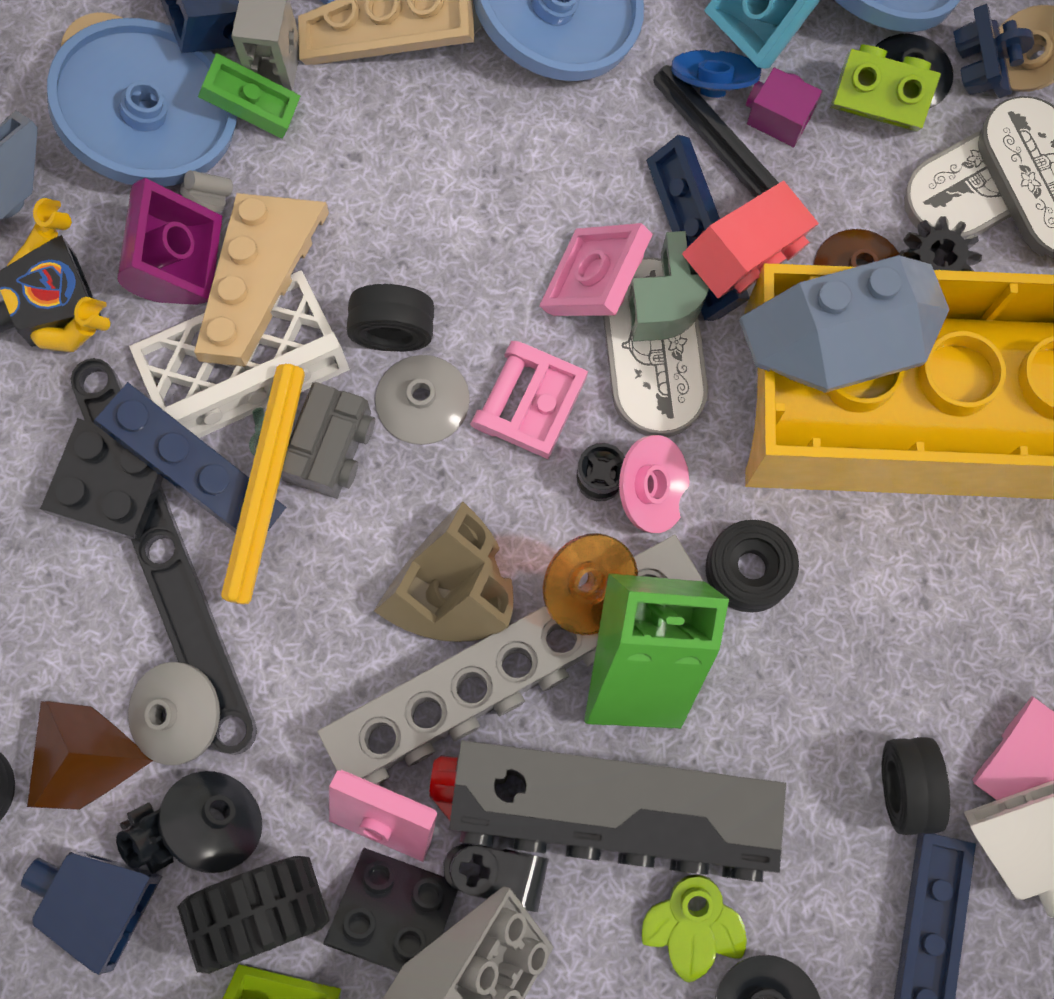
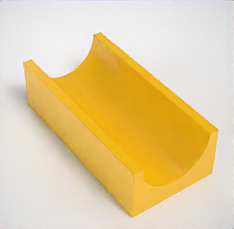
M764 263L759 274L760 277L756 281L750 295V300H748L745 307V314L799 282L854 267ZM934 270L950 310L926 363L919 367L826 393L790 380L772 370L766 371L757 367L756 417L750 456L745 468V487L1054 499V275Z

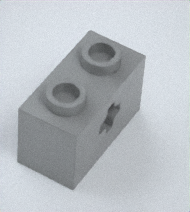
M239 0L232 39L241 65L293 91L299 62V34L290 0Z

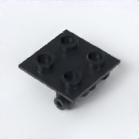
M363 848L323 945L399 972L404 964L443 934L458 890L452 888L446 882L444 876Z

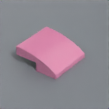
M1031 696L1002 734V742L972 779L976 786L996 800L1054 780V711Z

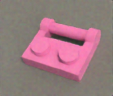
M511 341L504 354L507 361L483 409L476 411L470 424L476 430L492 437L496 436L549 459L587 379L588 371L522 342ZM530 367L535 369L536 371L511 422L500 418L523 368Z

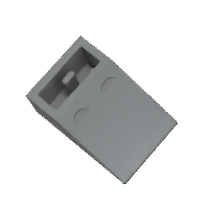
M503 886L404 964L383 999H525L538 974L544 970L554 946L512 890Z

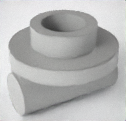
M189 170L184 176L180 193L183 197L214 212H221L226 205L225 198L232 193L233 183L229 178Z

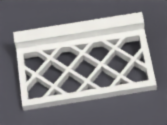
M302 270L291 274L292 282L286 291L289 292L295 288H300L303 298L297 311L277 307L280 296L271 310L273 317L291 321L284 338L281 339L263 333L258 345L263 344L277 348L278 351L275 358L261 365L250 362L258 347L257 345L246 367L225 365L235 369L231 377L218 384L207 382L215 363L203 362L196 378L177 373L186 355L196 357L194 353L196 346H192L191 342L195 333L200 331L204 313L129 346L151 400L198 438L267 408L276 367L280 364H292L304 370L305 377L301 392L309 389L312 382L322 383L350 369L334 332H332ZM309 308L313 316L307 315ZM302 324L320 329L323 337L305 345L294 342ZM162 347L174 351L165 370L150 366L145 355ZM155 378L160 379L158 385L156 383ZM172 383L190 387L185 399L166 406L164 397Z

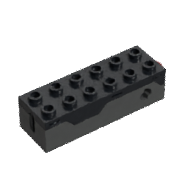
M461 740L458 757L441 755L433 763L429 797L450 821L449 829L461 832L459 841L461 843L493 847L494 836L515 839L514 850L546 854L547 843L566 846L565 856L598 861H600L601 850L618 853L617 863L650 868H654L655 858L670 859L669 870L709 875V865L723 866L722 877L763 882L764 872L780 873L786 782ZM508 775H513L523 781L526 791L525 793H517L514 797V802L508 803L497 797L495 788L497 784L506 783Z

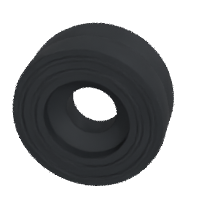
M373 284L354 290L349 298L347 335L356 344L374 350L406 352L422 349L430 344L433 337L435 309L433 300L426 293L403 285Z
M744 520L730 525L719 534L708 552L705 571L708 584L729 599L728 606L741 612L753 613L770 609L791 591L798 577L799 559L792 540L779 527L762 520ZM751 553L763 560L765 572L761 578L749 579L740 572L738 561L742 555Z
M928 737L888 740L883 748L881 774L885 805L894 830L902 835L932 834L944 831L947 828L950 816V787L944 758L937 742Z

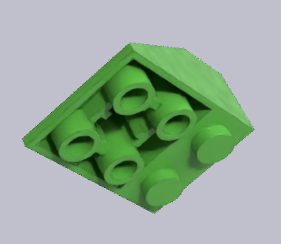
M608 574L584 722L595 725L681 729L719 653L729 599L705 581Z

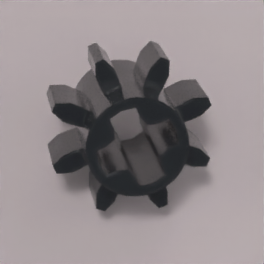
M148 802L127 813L128 819L120 823L122 831L116 836V844L120 856L128 866L140 868L147 864L151 874H154L173 863L174 856L166 848L159 832V809L154 812L152 805Z

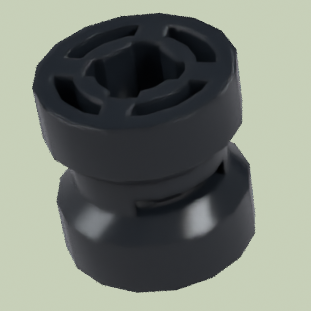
M596 443L589 446L581 454L576 480L580 492L588 499L607 501L614 498L620 492V471L625 457L616 446L608 443Z

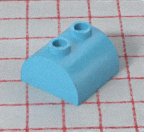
M711 0L704 12L757 67L768 69L820 0Z

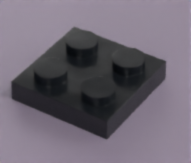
M77 418L40 509L49 515L139 542L164 478L94 423Z

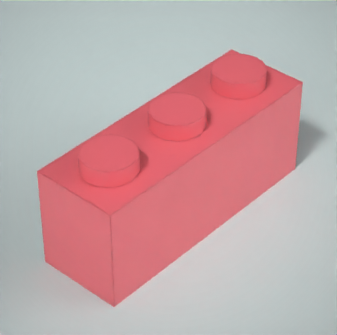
M783 180L711 224L682 255L718 299L733 288L741 294L758 280L764 263L782 264L786 259L789 261L810 243L805 236L819 223Z

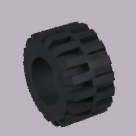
M292 856L228 878L187 896L177 906L196 972L207 974L317 932L330 921L310 857Z

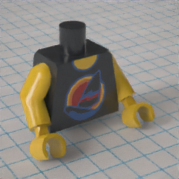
M41 198L34 205L33 218L36 224L27 240L7 266L0 270V291L4 299L0 301V333L15 327L17 332L31 347L38 346L41 349L74 352L94 335L96 331H106L110 328V319L101 316L100 313L107 306V303L94 299L75 252L62 235L58 236L57 230H67L71 226V217L68 213L57 212L61 207L60 201Z

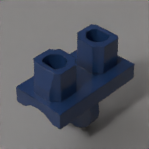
M986 3L973 9L975 21L953 31L955 45L962 59L979 52L982 53V60L961 67L962 83L968 94L974 95L993 89L998 98H1002L1012 94L1006 59H1009L1011 67L1022 65L1024 63L1023 54L1033 47L1034 37L1030 29L1017 28L1015 20L1005 22L1002 25L1004 32L1000 33L997 20L991 19L990 10Z

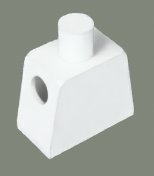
M1054 780L965 811L964 814L973 834L1017 900H1024L1038 895L1047 916L1054 918Z

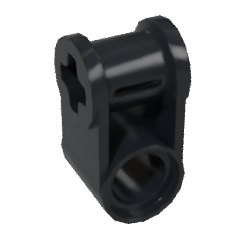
M460 844L453 847L447 853L443 861V874L446 882L452 888L467 895L484 899L491 897L503 886L508 887L527 911L538 912L549 859L508 849L500 851L473 844ZM473 856V863L481 866L478 876L470 875L467 882V876L459 872L461 862L469 863Z

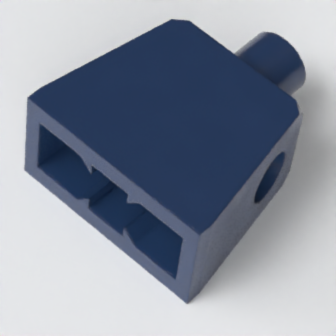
M161 0L181 53L235 47L232 31L239 0Z
M70 852L65 857L60 868L41 858L35 859L26 870L21 881V887L43 898L32 918L34 927L90 971L100 975L114 970L163 876L157 873L151 874L148 870L132 868L127 864L90 853Z

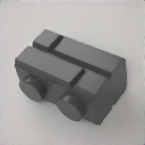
M312 382L289 440L281 473L283 481L338 499L342 487L349 489L353 484L358 469V461L353 460L359 443L366 445L369 442L375 425V417L370 416L371 410L368 401L361 396L346 391H338L336 388L318 382Z

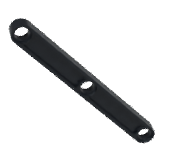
M86 359L79 363L72 371L71 386L84 420L94 423L97 416L122 389L120 380L111 366L102 359ZM98 371L106 373L108 381L103 390L97 393H87L84 390V382L90 374ZM160 486L139 542L131 541L178 662L187 663L198 668L209 678L216 690L220 706V719L211 745L225 754H241L248 750L256 739V722L163 488ZM163 538L172 540L175 547L173 556L164 563H153L149 555L152 544ZM239 717L246 725V735L239 744L227 746L220 739V727L228 718Z

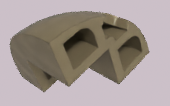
M463 501L433 530L390 584L374 612L406 631L441 641L467 642L480 640L508 628L512 617L514 601L511 578H503L495 561V554L499 551L500 547L483 521Z

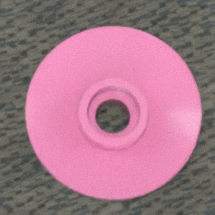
M661 435L645 436L631 446L622 463L619 479L622 506L632 524L647 533H663L671 529L681 518L679 501L682 494L689 487V472L681 450L672 440Z

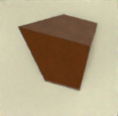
M41 701L27 807L80 810L112 790L153 760L148 758L129 737L92 706Z

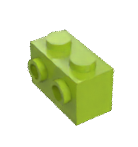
M862 44L859 50L851 48L846 55L830 108L915 132L922 129L941 73L930 70L931 63L923 59L904 57L903 62L885 58L887 51L879 47Z

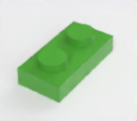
M216 53L197 97L283 139L301 95Z

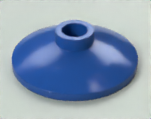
M708 50L682 53L673 59L671 67L676 77L692 86L700 88L702 95L711 98H721L726 95L727 91L738 90L756 84L760 80L762 72L761 68L757 67L745 56L726 51L710 52Z

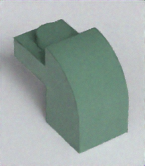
M685 231L666 232L661 250L663 277L633 278L628 297L633 342L664 340L676 337L688 330L700 314L709 287L698 274L696 275V271L682 255L687 249Z

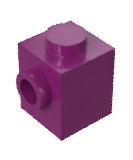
M774 67L765 83L758 81L747 98L745 106L751 108L747 125L794 148L814 114L822 90L804 82L795 74L785 73Z

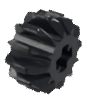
M946 216L939 217L935 228L927 220L921 221L917 226L919 234L909 232L903 239L906 246L910 249L902 250L898 254L899 256L929 263L932 265L933 270L974 271L970 266L978 264L982 260V255L978 252L968 251L979 241L978 236L971 235L964 239L960 234L965 230L966 224L962 221L952 230H949V221ZM938 249L946 253L943 259L944 263L941 266L933 262L936 255L935 252Z

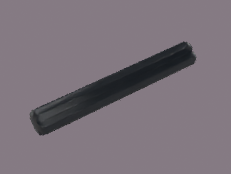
M665 65L653 78L654 85L755 198L779 184L692 85L676 77L672 72V66Z

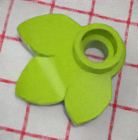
M689 875L680 879L672 888L670 898L653 905L647 911L642 924V943L650 947L668 946L672 966L685 982H693L705 975L713 965L716 953L729 958L741 959L746 950V931L741 916L737 911L723 904L722 894L718 886L710 878L703 875ZM695 896H702L706 899L705 906L699 911H692L688 908L690 899Z

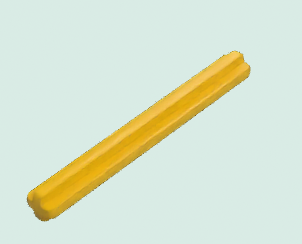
M285 363L276 367L221 592L222 599L235 604H249L252 599L302 390L305 372L302 368Z

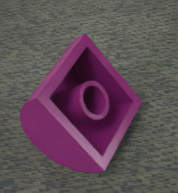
M147 178L135 182L131 187L117 275L119 284L132 294L154 302L190 305L208 302L215 276L223 216Z

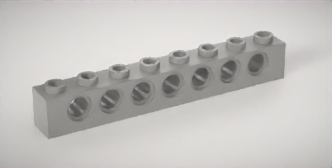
M676 534L512 623L500 633L492 634L318 730L317 733L336 770H344L376 785H380L390 778L387 772L388 768L403 760L406 761L408 767L421 762L436 752L432 746L433 743L449 734L453 741L471 734L481 727L477 719L494 709L498 716L514 710L525 702L522 696L523 693L537 685H540L543 692L555 687L570 677L566 669L583 660L587 667L594 664L600 627L593 622L591 611L604 604L608 574L703 581ZM563 629L571 633L575 640L573 649L566 653L553 651L546 640L552 631ZM514 653L525 655L532 665L529 673L520 678L507 675L502 667L506 657ZM471 677L479 678L487 685L486 695L476 703L465 702L458 695L461 683ZM424 702H434L442 709L441 719L434 727L421 728L415 724V710ZM382 726L393 728L396 734L394 747L384 754L373 753L369 745V739L373 731Z

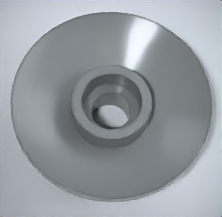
M430 355L411 356L395 363L381 378L375 395L376 411L386 430L404 442L417 445L436 443L452 435L465 420L470 401L467 383L459 370L446 360ZM419 388H425L430 391V395L427 399L419 401L413 398L414 391Z
M182 662L163 663L146 672L136 684L128 707L129 728L136 745L148 758L164 765L185 764L202 755L212 743L220 719L219 700L213 684L198 668ZM163 707L166 709L167 712L165 722L162 717Z

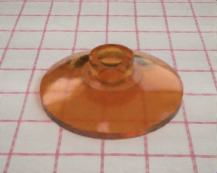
M600 533L581 535L562 546L551 559L543 580V599L551 618L559 626L574 634L592 635L599 633L608 574L638 576L637 564L630 550L619 540ZM585 573H588L586 583L579 587L580 579Z

